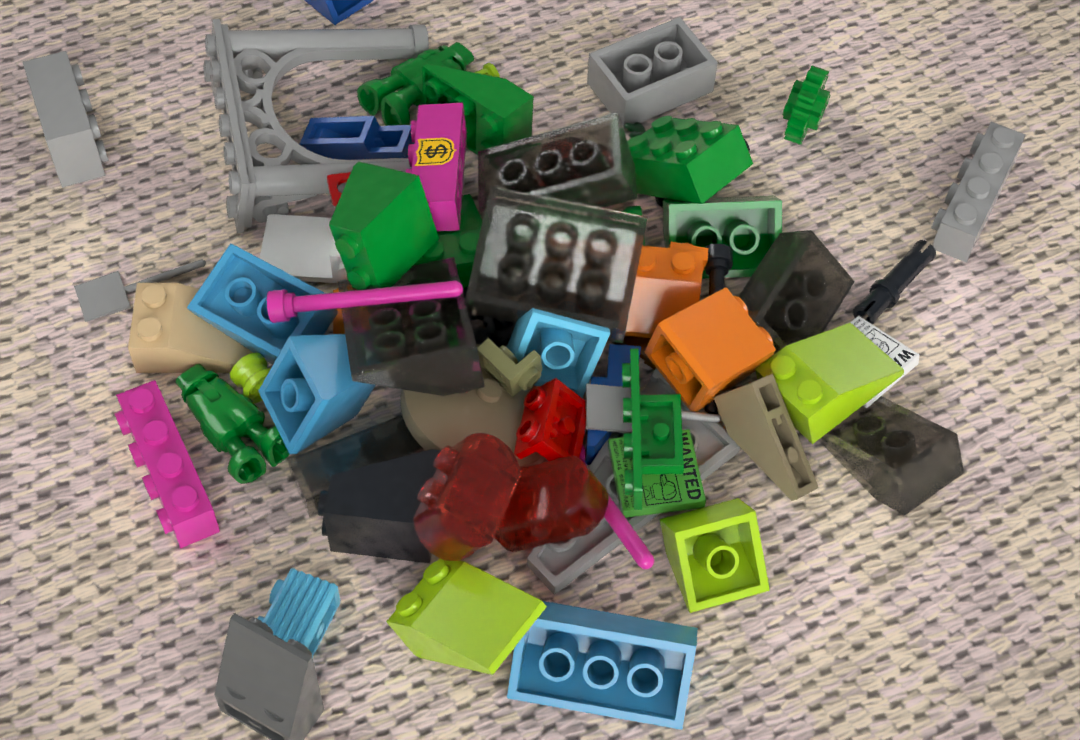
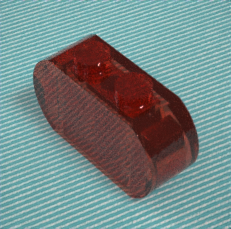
M486 433L471 434L453 447L450 445L445 446L433 463V466L437 468L433 478H430L424 484L417 497L421 503L413 518L416 533L428 551L446 561L464 560L471 556L474 551L492 543L521 477L520 467L512 450L499 438Z
M568 456L498 474L485 486L480 494L476 514L480 524L504 549L510 552H517L588 535L598 526L607 511L608 493L604 485L581 459L575 456Z

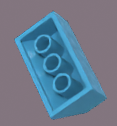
M543 601L547 607L514 648L507 693L508 699L674 729H683L697 647L698 628Z

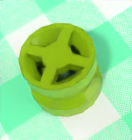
M250 353L242 357L232 367L230 379L237 387L243 388V395L250 398L253 403H259L262 401L259 389L271 368H267V361L261 353Z

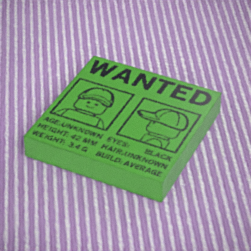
M690 429L682 430L683 474L642 475V510H634L633 495H625L624 470H633L632 458L624 459V437L608 440V450L620 510L625 518L705 507L706 498Z

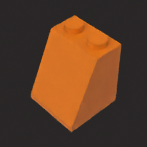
M725 287L660 322L644 352L676 394H681V400L690 412H698L714 400L713 397L725 393L755 372L758 366L772 357L776 349L773 346L770 334L763 327H758L748 315V308L744 301L736 295L733 296L728 288Z

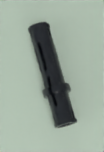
M917 241L914 247L883 279L876 280L872 284L870 293L853 309L854 318L858 316L863 318L868 314L865 320L873 325L886 308L894 307L900 298V293L936 257V250L933 245L930 244L921 252L920 250L927 244V241Z

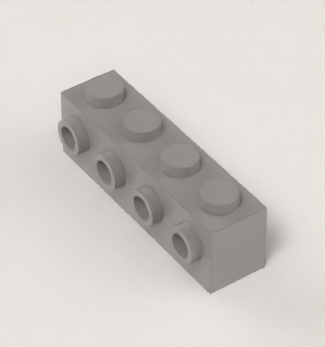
M992 121L985 135L977 134L969 152L974 157L973 159L967 157L964 159L957 178L962 180L960 184L952 183L944 202L949 206L947 210L939 209L931 229L937 231L933 242V247L936 251L967 263L1015 164L1026 134Z

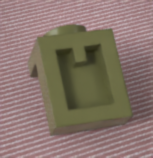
M489 338L476 348L480 366L512 397L522 389L526 391L533 387L541 377L543 370L541 356L535 350L518 363L515 355L506 346L497 347Z

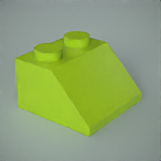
M739 498L659 519L666 555L689 613L770 591L756 511Z

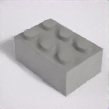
M678 17L589 53L587 84L624 130L626 129L624 126L626 123H641L714 91L718 62L681 17Z
M66 51L23 61L44 136L62 188L105 176L102 163L109 160L103 141L95 142L94 140L101 137L95 115L86 114V112L93 111L86 88L78 89V86L85 85L78 63L71 65Z

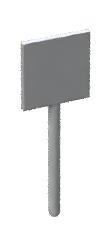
M201 259L127 286L123 285L119 271L74 286L85 322L131 308L127 293L136 291L137 283H159L204 267L206 261Z
M587 383L586 429L632 433L631 423H623V398H631V388ZM681 411L682 419L708 422L721 421L719 414Z

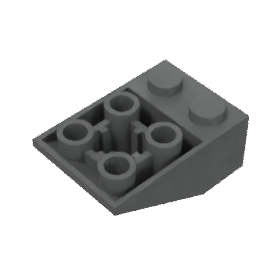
M234 613L230 618L214 694L220 711L269 740H304L324 711L311 651L294 639H289L288 642H285L273 635L272 629L257 618L251 617L248 621Z

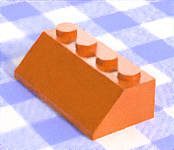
M548 237L543 267L540 310L609 328L610 334L651 338L660 322L700 301L704 251Z

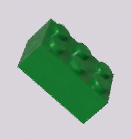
M663 116L653 121L650 129L642 135L629 139L626 142V147L614 155L627 186L635 188L634 193L697 204L706 202L753 165L739 125L721 123V121H699L695 118H672V116Z

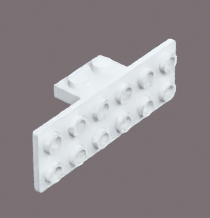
M269 214L267 216L260 259L302 281L350 284L329 226L331 218ZM486 227L491 244V228ZM410 268L392 287L415 285L412 269ZM480 288L479 290L486 291V288Z

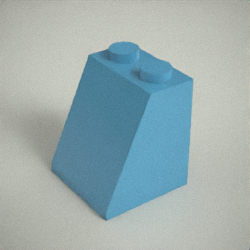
M373 333L288 337L261 385L259 393L289 454L301 452L353 419L359 413L389 365L385 353L382 351Z

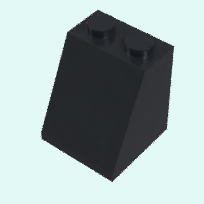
M430 449L332 474L328 491H321L318 503V515L323 516L322 536H328L330 551L430 563L443 495L441 450Z

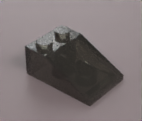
M882 396L868 408L864 406L859 408L819 439V442L876 500L904 516L964 473L959 440L956 433Z

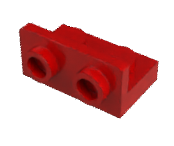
M554 378L541 386H535L526 395L521 424L516 432L517 441L514 455L519 459H523L534 452H538L564 473H568L578 468L586 429V401L560 380Z

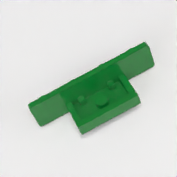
M630 348V363H622V388H631V398H623V423H631L632 433H624V459L632 458L633 470H624L625 495H633L634 510H642V475L683 474L681 394L640 395L639 349Z

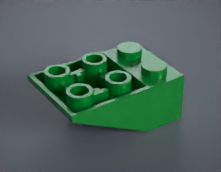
M428 63L422 66L423 105L463 103L467 127L466 148L478 155L481 160L490 163L503 172L531 149L534 96L505 78Z

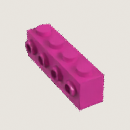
M153 380L117 394L121 411L114 413L123 436L131 433L134 443L128 444L136 467L145 465L149 474L142 477L150 499L159 498L163 508L156 510L165 534L173 531L180 548H183L219 533L220 530L213 507L156 381Z

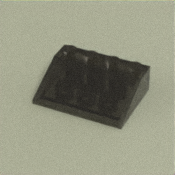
M490 186L465 299L467 313L516 323L521 316L530 309L535 308L609 328L610 335L607 341L623 344L648 217Z
M451 257L414 265L392 287L446 281L460 282L455 258ZM348 280L338 282L339 292L357 290L352 288ZM463 292L460 296L451 298L341 308L350 371L354 382L440 396L456 393L463 394L485 387L478 350Z

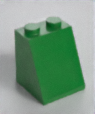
M360 161L353 166L329 222L335 246L341 256L347 273V279L352 288L365 290L392 287L439 240L419 175Z

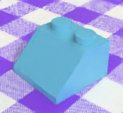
M532 308L517 320L507 348L515 355L518 363L533 350L541 356L543 370L535 386H541L557 378L583 398L586 384L590 382L609 338L610 329Z

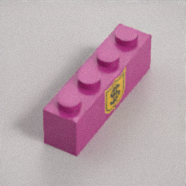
M463 103L419 105L417 120L411 121V137L414 144H409L408 146L409 165L412 168L406 169V172L419 175L436 230H460L467 141Z

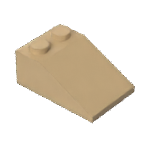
M137 283L128 350L136 373H184L196 364H201L207 371L230 373L237 361L253 352L187 309V306L198 292V288L180 283Z

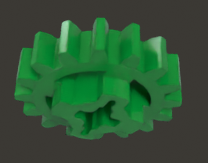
M812 65L803 82L799 80L794 82L782 114L783 119L788 120V126L784 134L785 140L800 145L809 128L817 131L831 96L829 91L824 90L829 71Z

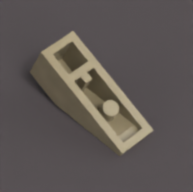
M773 374L713 397L718 408V414L721 416V421L724 423L728 435L791 501L797 500L819 488Z

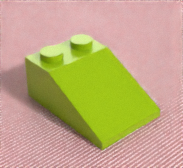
M851 323L787 345L755 369L757 379L773 374L794 427L812 444L904 375V369Z
M439 558L426 568L422 580L416 587L399 600L395 612L386 622L418 658L493 675L547 606L542 600L465 561Z

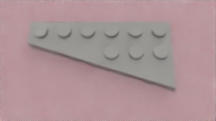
M657 368L652 373L647 386L640 392V395L676 394ZM681 400V411H690ZM703 408L698 411L700 413H707ZM682 419V430L690 429L701 481L739 453L740 447L717 422ZM613 432L608 440L624 437V433ZM607 440L589 468L620 509ZM581 484L578 487L575 486L568 497V502L558 517L552 520L527 557V566L554 595L622 543ZM659 514L627 517L626 519L637 532Z

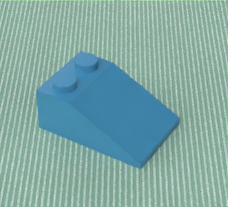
M231 243L187 306L189 311L253 353H261L266 361L274 364L289 336L324 335L338 314L337 309L298 312L297 317H291L289 322L272 323L267 311L268 291L286 289L288 293H295L296 296L325 293Z

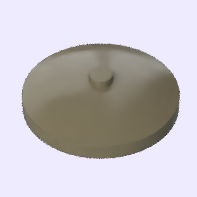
M447 344L431 349L420 356L408 371L401 390L400 406L408 430L425 451L430 449L441 450L443 464L465 474L491 479H504L526 474L546 460L538 452H534L523 459H519L514 455L517 441L516 432L521 424L525 407L524 399L535 385L526 391L522 389L512 397L480 366L476 350L480 344Z

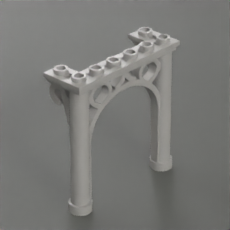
M213 19L212 34H206L205 36L206 55L210 56V60H204L205 82H211L215 108L222 109L223 113L219 115V131L221 137H227V142H224L225 165H232V171H229L230 194H233V196H227L226 208L228 219L234 218L237 233H244L245 228L252 227V218L263 223L267 221L269 214L287 215L289 212L288 202L315 197L317 194H330L327 176L351 172L353 166L358 161L406 172V169L412 168L409 165L408 158L339 160L324 157L305 149L285 132L277 120L272 105V93L278 81L288 71L308 62L322 60L415 59L417 55L429 49L428 31L424 24L409 25L408 28L228 30V24H221L220 19ZM240 90L255 95L246 101H241ZM245 122L252 123L259 129L252 132L248 137ZM265 143L272 144L280 149L282 153L277 158H265L257 152V146ZM290 160H293V161L297 162V163L300 164V165H288V164H289ZM347 182L338 186L339 192H343Z

